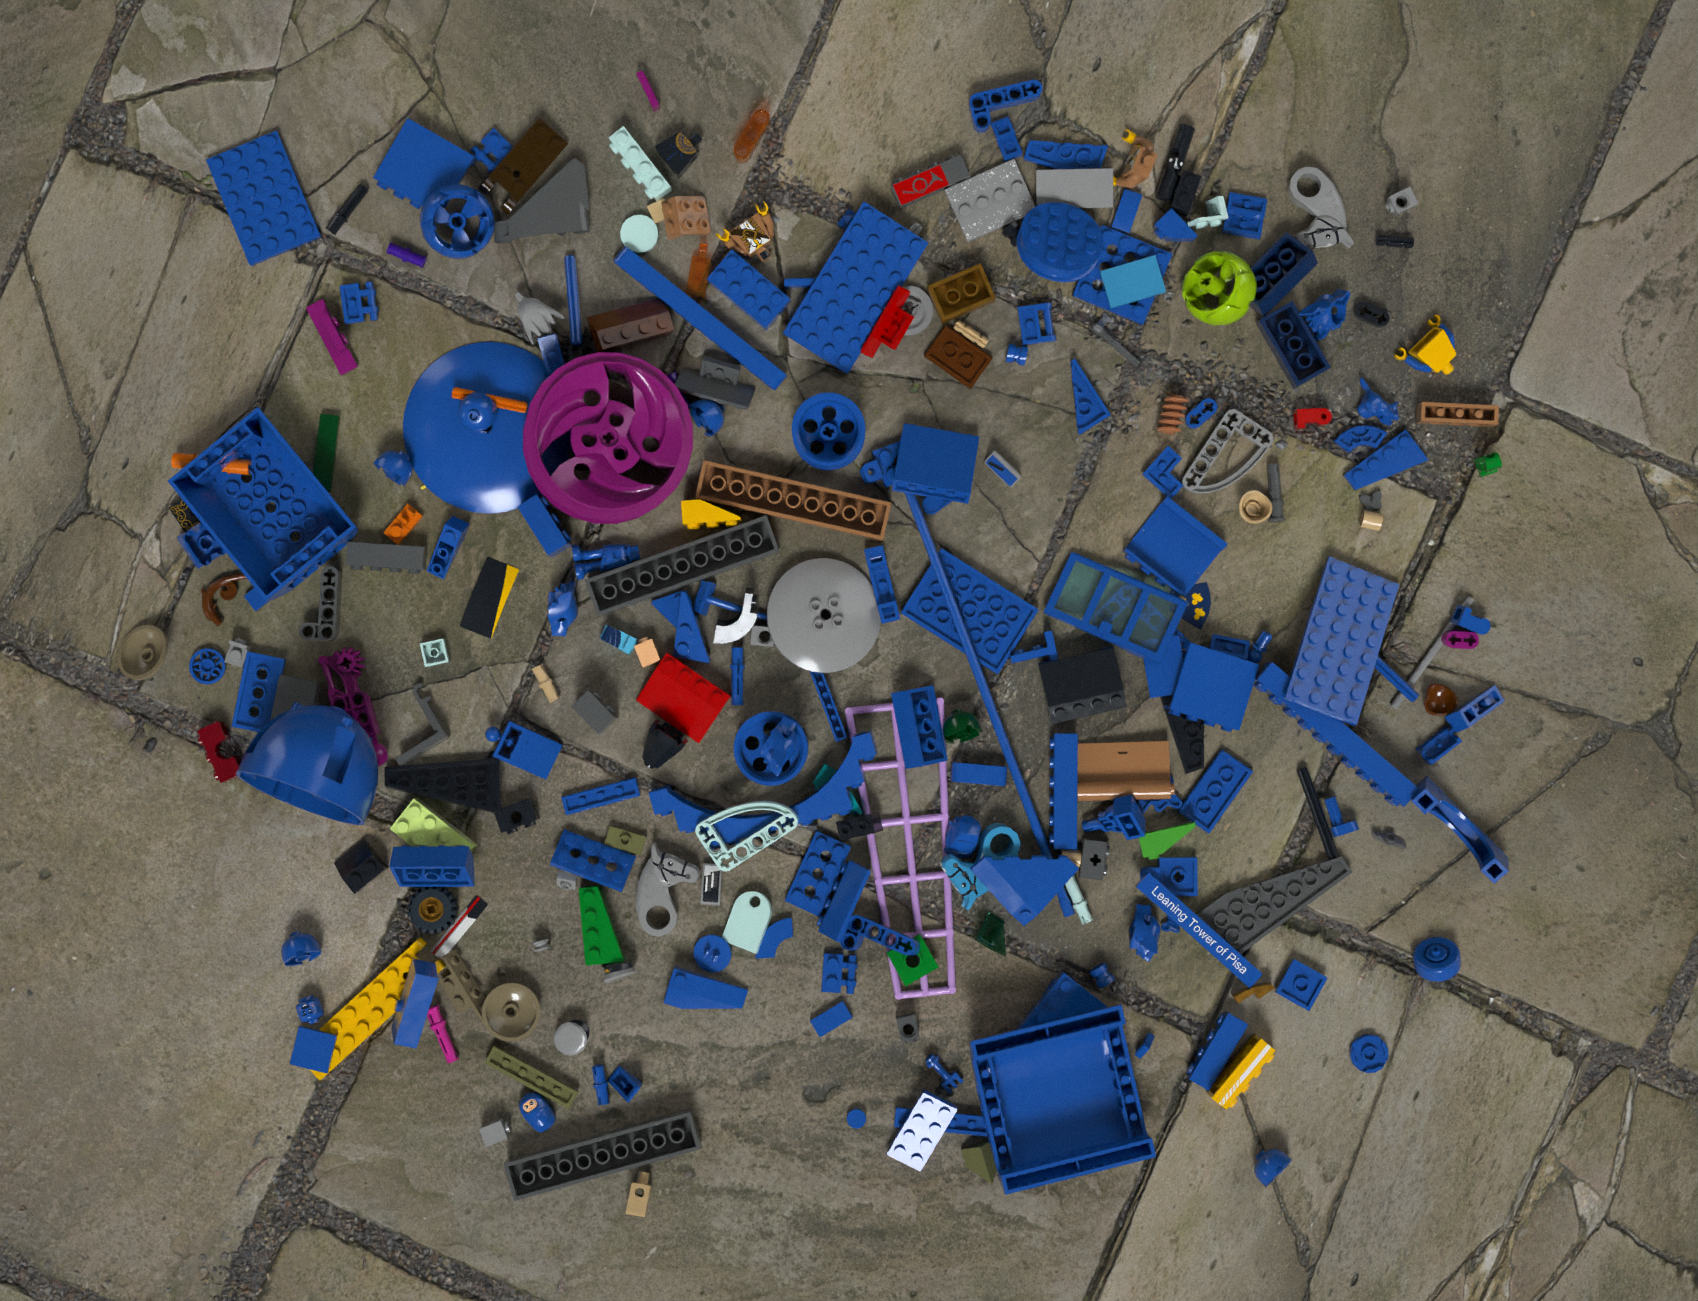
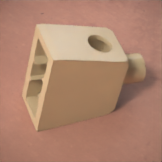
M638 1171L637 1181L631 1183L626 1214L640 1217L647 1216L652 1185L648 1184L650 1173ZM638 1188L644 1190L642 1197L637 1195Z

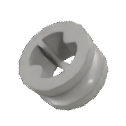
M549 938L532 942V945L535 946L534 952L551 948L548 945Z

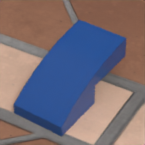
M1009 117L990 123L1004 162L1023 156Z
M1124 188L1111 227L1130 233L1143 194Z

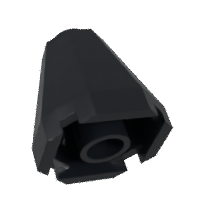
M658 719L649 728L642 755L644 764L651 769H658L680 752L688 742L686 738L683 741V734L666 722L663 725L659 724L660 720Z

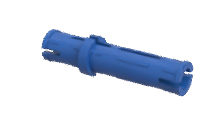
M731 647V705H743L744 648Z

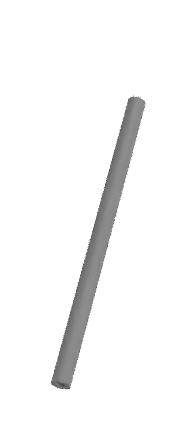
M1467 596L1462 606L1469 608L1474 600ZM1452 622L1447 624L1406 682L1411 687L1414 686L1443 645L1441 641L1442 634L1447 630H1453L1456 624ZM1399 692L1390 706L1397 710L1405 696Z

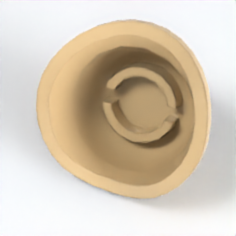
M1256 490L1248 491L1239 502L1240 516L1248 523L1257 524L1264 522L1272 513V503L1263 493Z

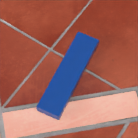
M634 777L562 796L561 798L565 814L570 815L641 795L637 779Z

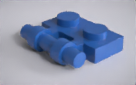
M493 128L480 141L485 148L480 150L477 146H474L471 151L475 158L482 162L491 173L513 147ZM490 153L497 158L495 162H492L487 157Z
M373 282L365 283L366 290H361L359 283L339 286L346 325L365 322L364 314H370L371 321L378 320L377 313L379 309L376 306V289L373 287ZM362 297H367L369 307H363Z
M824 953L821 992L841 993L842 985L847 986V994H854V987L857 984V980H855V971L858 969V963H856L857 955H849V961L843 962V954ZM842 968L848 969L847 979H842Z

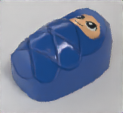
M531 1092L520 1099V1112L536 1131L542 1133L555 1123L556 1115L542 1094Z

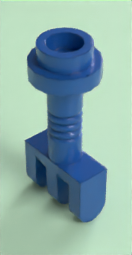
M931 1053L925 1059L926 1066L928 1068L933 1067L944 1080L940 1084L950 1094L953 1091L948 1085L951 1084L956 1089L958 1085L954 1080L957 1079L959 1083H963L964 1080L956 1071L949 1074L938 1062L940 1057L937 1054Z

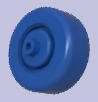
M1428 938L1420 942L1414 949L1413 961L1415 970L1426 980L1434 982L1445 981L1454 977L1460 970V950L1453 941L1447 938Z

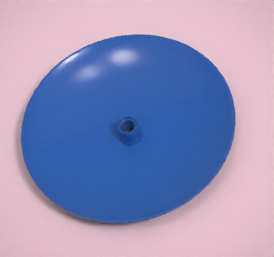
M480 342L468 344L446 353L422 373L406 403L403 419V438L405 449L414 471L431 492L455 507L486 514L518 509L517 506L536 494L542 495L527 469L523 454V428L532 399L541 384L550 376L547 373L544 361L534 354L513 345L497 342ZM454 387L527 402L526 413L497 408V418L492 424L490 431H471L465 428L459 420L458 407L462 400L452 398V390ZM571 430L553 441L542 455L543 463L550 476L560 464L569 460L572 449L570 444Z

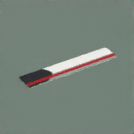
M475 896L455 920L454 924L450 926L431 949V952L443 960L442 957L450 952L488 904L480 897Z

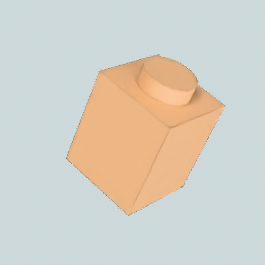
M648 637L637 641L638 645H635L634 648L643 668L662 660L653 639L648 640Z

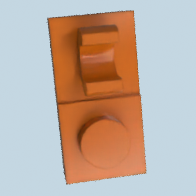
M407 504L384 531V534L397 545H400L422 519L423 515Z

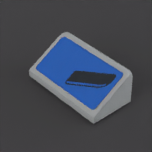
M993 451L984 462L1009 488H1012L1022 478L996 451Z

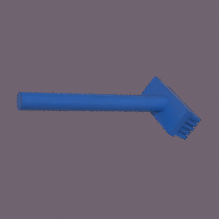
M701 581L702 583L692 608L693 611L706 616L710 604L741 613L743 606L713 597L716 584L709 581ZM758 611L756 619L767 622V614Z

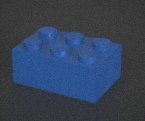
M536 494L517 506L548 556L553 558L572 546L569 542L572 538L566 530L561 529L559 525L562 522L554 512L551 513L549 509L552 506L544 496L541 497Z

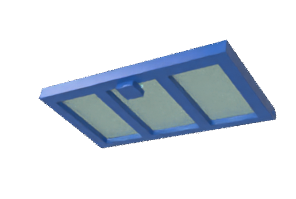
M1072 551L1046 605L1044 614L1161 664L1188 606V601Z

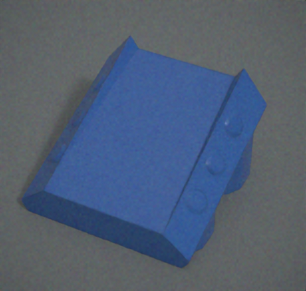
M202 523L177 536L178 542L197 569L207 566L212 560L226 553Z

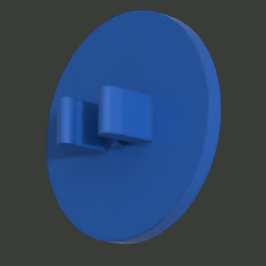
M711 934L703 936L696 943L694 958L703 970L719 972L730 963L732 952L730 945L724 938Z

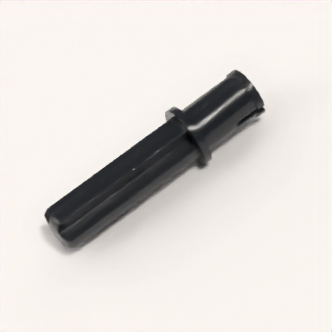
M361 184L358 185L338 213H334V218L325 228L333 235H336L342 225L348 222L347 219L368 193V189Z

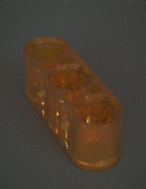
M759 109L754 112L736 142L733 153L736 161L739 163H746L750 160L769 128L770 115L766 110ZM759 116L767 118L763 124L758 123L756 120ZM753 132L757 134V137L754 140H749L747 135ZM740 149L747 150V154L743 157L738 156L737 152Z

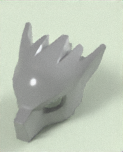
M519 292L515 294L519 303L518 315L532 345L535 344L533 333L538 337L541 336V332L552 334L550 323L553 325L556 323L553 316L559 319L565 318L536 298H526Z

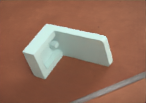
M1217 196L1206 201L1209 217H1201L1188 222V227L1196 226V229L1206 227L1207 224H1210V227L1221 225V221L1228 219L1224 197Z

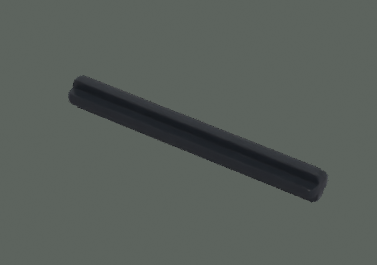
M1306 767L1297 770V774L1327 857L1329 859L1336 858L1338 852L1308 769Z

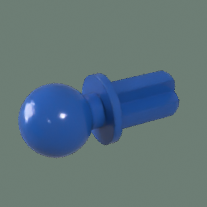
M1263 631L1257 642L1253 643L1255 649L1249 650L1248 661L1259 663L1262 660L1261 652L1265 653L1267 651L1266 647L1272 639V635L1269 632Z

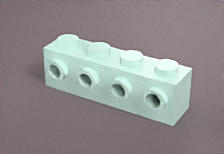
M624 126L609 137L611 143L609 147L615 154H620L622 157L620 161L626 169L631 168L634 172L633 178L638 184L642 183L645 186L644 192L650 199L654 198L655 201H659L672 192L671 186Z

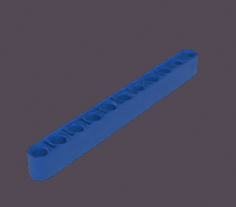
M624 246L614 258L613 262L771 389L775 391L787 377L783 371L628 247Z

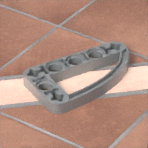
M1235 409L1228 410L1181 480V484L1184 485L1183 488L1195 494H1208L1219 491L1236 482L1251 470L1273 443L1272 433ZM1235 414V419L1237 421H1233L1229 425V427H1231L1232 430H1230L1227 426L1222 425V422H1224V424H1227V422L1229 421L1230 418L1228 417V415ZM1246 423L1253 426L1251 434H1246L1243 431V426ZM1219 429H1224L1227 432V437L1223 440L1217 437L1216 433ZM1257 429L1260 430V432L1258 433L1260 436H1268V443L1265 442L1262 444V439L1258 436H1256L1255 439L1252 438V436L1256 434ZM1234 431L1259 447L1254 455L1230 477L1213 485L1199 486ZM1208 445L1216 447L1215 455L1207 454L1206 448ZM1198 461H1203L1206 464L1204 471L1196 469ZM1191 470L1195 474L1201 475L1200 479L1196 476L1193 480L1194 486H1187L1186 478L1190 479L1193 476V473H1190Z

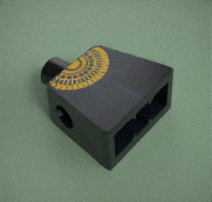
M680 131L657 144L655 150L677 177L680 178L698 158L699 152L695 146L702 141V138L696 131L688 138Z

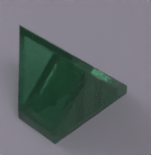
M988 912L973 937L974 940L1006 957L1005 921Z

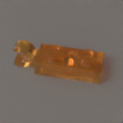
M700 243L698 257L692 256L686 295L703 298L706 296L707 278L709 277L712 261L706 258L708 244Z

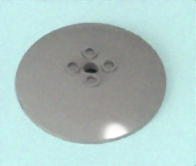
M818 558L797 564L778 580L769 597L767 625L775 646L787 660L807 671L833 673L853 666L871 650L880 630L881 620L872 584L856 568L839 560ZM823 609L828 610L831 614L828 620L821 618L820 613Z

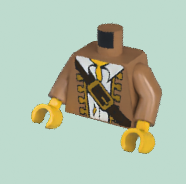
M1126 129L1125 131L1129 133L1128 137L1121 138L1129 144L1134 143L1119 177L1116 178L1113 175V186L1134 188L1149 177L1158 154L1154 152V146L1150 140L1139 135L1136 136L1134 132Z
M763 201L764 208L759 209L758 205H755L759 213H756L730 232L722 228L724 235L720 236L716 233V237L723 240L730 251L732 249L739 256L752 258L757 254L761 261L765 262L772 256L766 247L772 244L774 224L768 212V205Z

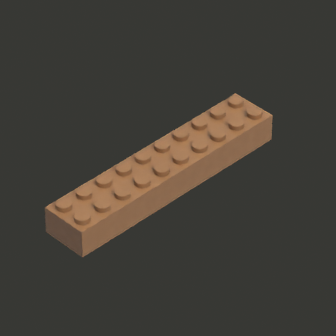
M703 460L695 495L696 500L700 499L705 502L882 542L891 508V502Z

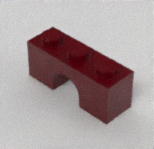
M217 721L197 730L199 734L197 739L207 752L205 753L207 761L213 765L215 779L220 781V783H226L237 778L236 772L241 762L239 756L226 759L220 753L221 744L230 739L224 722Z

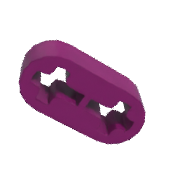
M1447 630L1442 634L1441 641L1443 645L1450 648L1474 649L1479 643V637L1476 633L1470 631ZM1451 637H1456L1457 641L1450 642L1448 641V639ZM1463 638H1472L1470 642L1463 641Z

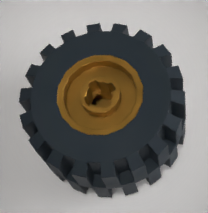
M422 887L410 898V904L407 907L409 908V912H407L408 917H411L410 922L415 925V928L422 930L424 933L435 934L442 932L453 925L454 920L458 917V900L447 887Z

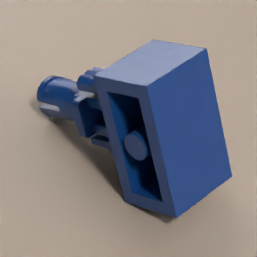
M1131 794L1115 798L1113 805L1109 806L1104 812L1098 813V818L1083 820L1082 827L1085 833L1101 829L1104 832L1114 831L1123 833L1127 840L1145 836V817Z

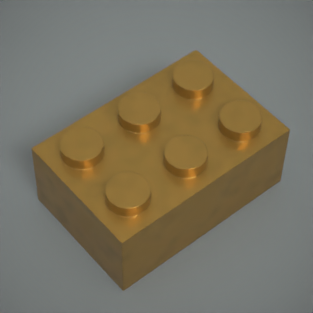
M981 263L927 286V291L941 324L994 303L996 300Z

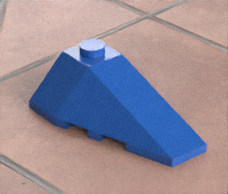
M675 966L664 1003L680 1009L743 1008L748 989Z

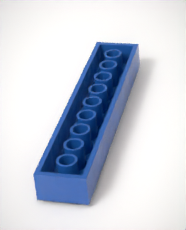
M1266 662L1257 672L1253 686L1261 693L1266 692L1269 695L1268 699L1273 704L1281 705L1284 708L1282 711L1287 716L1296 718L1298 720L1297 724L1302 729L1310 730L1313 733L1311 736L1317 742L1325 743L1327 745L1326 749L1331 754L1340 756L1342 758L1340 761L1346 767L1354 768L1356 770L1355 774L1360 779L1369 781L1371 783L1369 786L1375 792L1384 794V799L1390 805L1405 807L1419 791V788L1340 720L1284 699L1290 677L1273 662Z

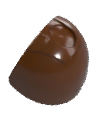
M1434 683L1428 686L1423 697V704L1427 713L1434 716H1445L1456 709L1458 699L1449 687Z

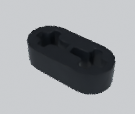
M1368 302L1358 303L1353 310L1354 316L1357 319L1377 328L1384 327L1390 320L1387 311ZM1366 307L1365 311L1369 312L1370 315L1367 313L1360 315L1361 311L1358 308ZM1380 314H1382V318L1385 321L1378 323V319L1376 317H1373V315L1379 316Z

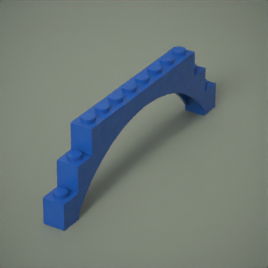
M872 730L854 734L851 737L853 743L847 757L835 774L809 797L789 806L798 815V824L802 823V826L809 825L818 818L823 821L832 818L831 815L839 813V816L850 813L854 805L848 786H851V789L862 786V783L866 780L860 759L869 761L874 759V755L878 753ZM670 785L652 789L649 792L654 814L666 816L671 814L673 810L680 832H694L696 826L701 821L717 813V811H712L686 800L671 790ZM769 812L757 815H733L713 824L724 843L734 845L739 843L740 839L749 837L783 814ZM787 816V820L785 823L781 824L780 821H778V823L784 829V826L789 823L793 825V817L789 818ZM701 826L702 829L700 830V832H705L708 836V838L705 839L706 842H708L709 839H711L712 837H715L713 834L711 836L708 835V827L704 828L703 826ZM771 826L768 829L769 834L776 833L778 828ZM717 841L710 843L712 850L721 848L720 843Z

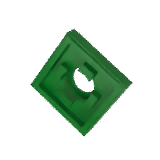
M920 933L912 937L920 943V951L916 954L920 959L918 966L912 968L906 964V957L908 955L901 954L892 949L886 952L905 987L939 968ZM902 943V945L908 947L909 950H912L913 947L910 944Z

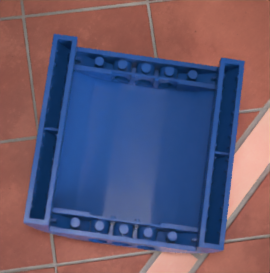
M1121 1004L970 1041V1057L977 1094L994 1164L1005 1195L1156 1157L1153 1140L1147 1134L1123 1030V1024H1126Z

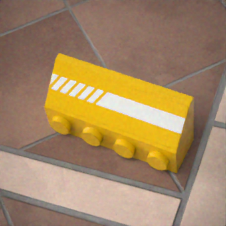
M1254 1033L1216 1079L1210 1091L1207 1090L1206 1093L1226 1110L1229 1107L1232 1108L1238 1101V1095L1241 1092L1244 1093L1249 1088V1082L1253 1077L1257 1078L1261 1074L1262 1066L1274 1058L1275 1054L1273 1053L1276 1050Z

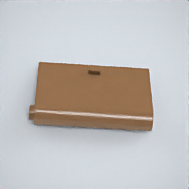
M1169 741L1079 743L1077 765L1078 801H1112L1115 798L1131 794L1135 800L1171 799V795H1175L1174 783H1170Z

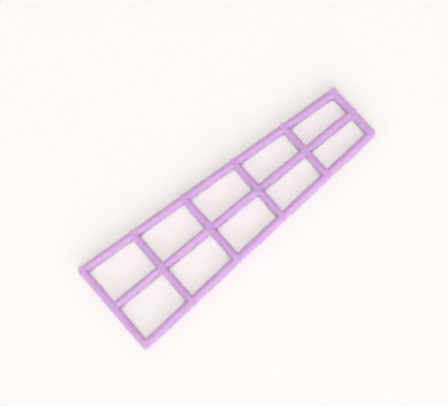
M936 698L942 728L945 720L944 699ZM893 703L848 707L845 709L851 745L853 743L851 737L857 734L853 714L891 711L896 760L862 764L864 771L897 768L902 817L881 819L882 827L904 826L909 874L882 877L874 833L867 835L882 924L890 927L883 885L910 882L915 932L903 934L914 937L920 933L922 938L946 936L948 986L929 988L926 974L920 978L921 989L902 991L899 974L888 957L895 998L899 1000L954 994L956 992L951 881L944 871L916 874L911 824L941 821L943 857L947 855L944 853L945 834L949 826L946 761L939 762L941 813L910 816L905 764ZM863 782L862 786L858 787L862 812L863 815L871 813L866 784ZM944 878L946 928L922 931L917 881ZM894 934L889 937V942L893 944L896 941Z

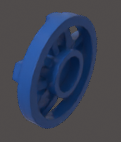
M205 648L197 651L192 656L189 670L197 682L214 684L224 676L226 662H224L225 659L220 652ZM207 651L213 652V653H215L216 655H215V656H212L211 659H210V655L208 654ZM203 652L207 656V659L203 658ZM200 654L201 662L194 663L196 657ZM219 657L220 659L215 663L214 659ZM221 662H222V670H221L219 667H216V666L219 665ZM215 669L220 673V675L214 673ZM194 671H201L200 679L196 676ZM211 675L217 677L212 681H208Z

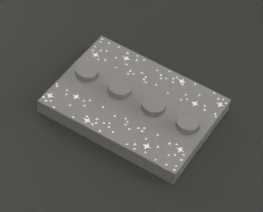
M1015 159L944 189L967 243L1003 228L1015 220L1023 219L1031 209L1036 207Z

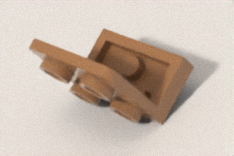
M674 196L661 202L668 240H674L684 235H707L711 232L706 199L703 196Z

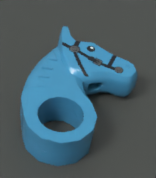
M993 823L986 826L981 832L977 858L974 863L960 861L952 854H947L941 859L940 865L955 889L964 897L962 907L966 910L971 908L977 897L989 891L970 870V867L984 856H992V860L1004 859V856L1018 855L1020 849L1018 834L1006 824ZM1000 833L1007 834L1009 839L1007 848L1000 853H993L990 848L992 838Z

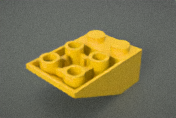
M703 500L681 501L682 523L689 530L700 529V525H706L708 528H719V524L735 527L738 523H742L741 517Z

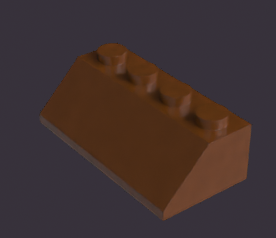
M659 298L586 318L597 353H607L665 337L675 330L669 311Z

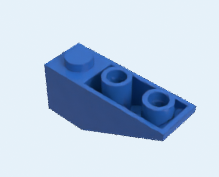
M452 516L444 524L427 572L443 580L445 579L465 538L469 523Z

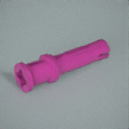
M438 1004L429 1008L427 1017L431 1024L429 1027L432 1031L434 1030L447 1064L458 1060L459 1057L445 1027L446 1020L442 1018Z

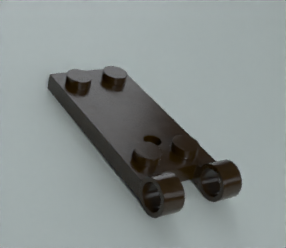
M539 117L481 183L478 189L486 195L497 182L510 194L500 207L506 214L510 213L568 143ZM515 170H518L520 172V176L518 178H515L513 176V172Z

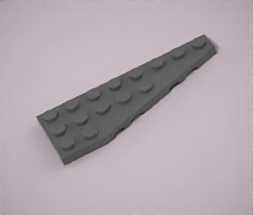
M1339 856L1226 892L1196 913V915L1236 951L1242 954L1351 874L1352 870L1343 858Z

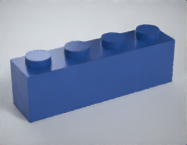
M1227 1011L1219 1015L1216 1020V1028L1208 1033L1206 1045L1200 1047L1196 1054L1197 1060L1189 1065L1186 1072L1188 1073L1187 1078L1208 1091H1210L1248 1027L1246 1022Z

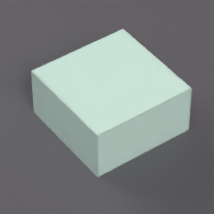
M444 638L420 643L425 667L450 662Z

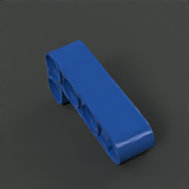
M1029 80L973 94L969 100V111L974 129L979 133H984L989 129L991 111L1038 100L1042 92V84L1038 80ZM1031 87H1033L1034 90H1037L1036 94H1033V92L1030 91ZM1016 91L1020 97L1014 99L1010 96V92ZM999 96L1001 98V101L999 103H994L991 100V97ZM979 100L983 105L977 108L973 106L972 102ZM983 118L987 121V124L980 126L977 120Z
M861 915L850 917L840 940L842 948L852 951L858 950L861 947L865 937L904 955L913 956L920 951V943L916 939ZM858 919L862 922L859 929L855 927V922ZM876 926L879 929V933L874 937L872 929ZM892 934L896 936L894 944L889 942V937ZM852 936L854 938V944L850 947L848 945V939ZM902 943L910 944L913 947L912 950H909V948L902 945Z

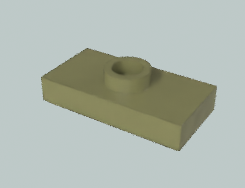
M610 826L604 844L641 855L647 837Z

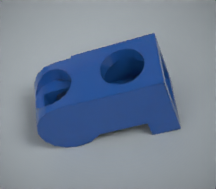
M1457 605L1450 622L1481 635L1488 633L1491 627L1488 619L1470 615L1472 609Z

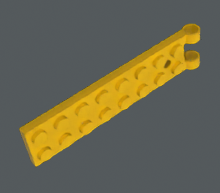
M421 937L319 1029V1031L338 1035L329 1072L396 1012L395 1004L397 999L400 1000L406 982L403 974L409 972L413 959L420 960L416 954L427 945ZM441 958L435 962L437 973L446 967ZM310 1070L319 1081L327 1075L326 1073Z

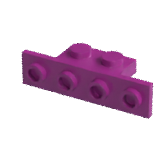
M321 299L306 307L340 375L342 376L357 368L358 365L347 346L349 342L345 334L340 333L338 329L340 324L335 316L332 317L324 300Z

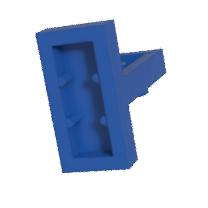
M1052 630L1043 632L1046 648H1043V645L1031 647L1032 651L1024 652V649L1012 651L1013 655L1009 656L1010 663L1048 655L1049 661L1058 659Z

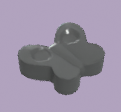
M1376 491L1370 497L1361 495L1359 501L1365 506L1364 510L1381 509L1380 500L1382 493Z

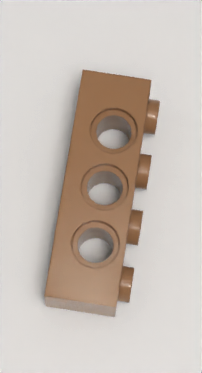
M1420 402L1416 404V424L1494 427L1498 425L1499 405Z

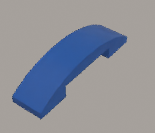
M883 545L864 549L881 624L900 620Z

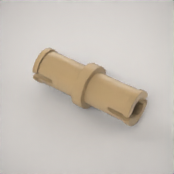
M543 664L531 669L540 684L538 685L539 688L543 689L549 703L560 698L552 684L553 680L549 678Z

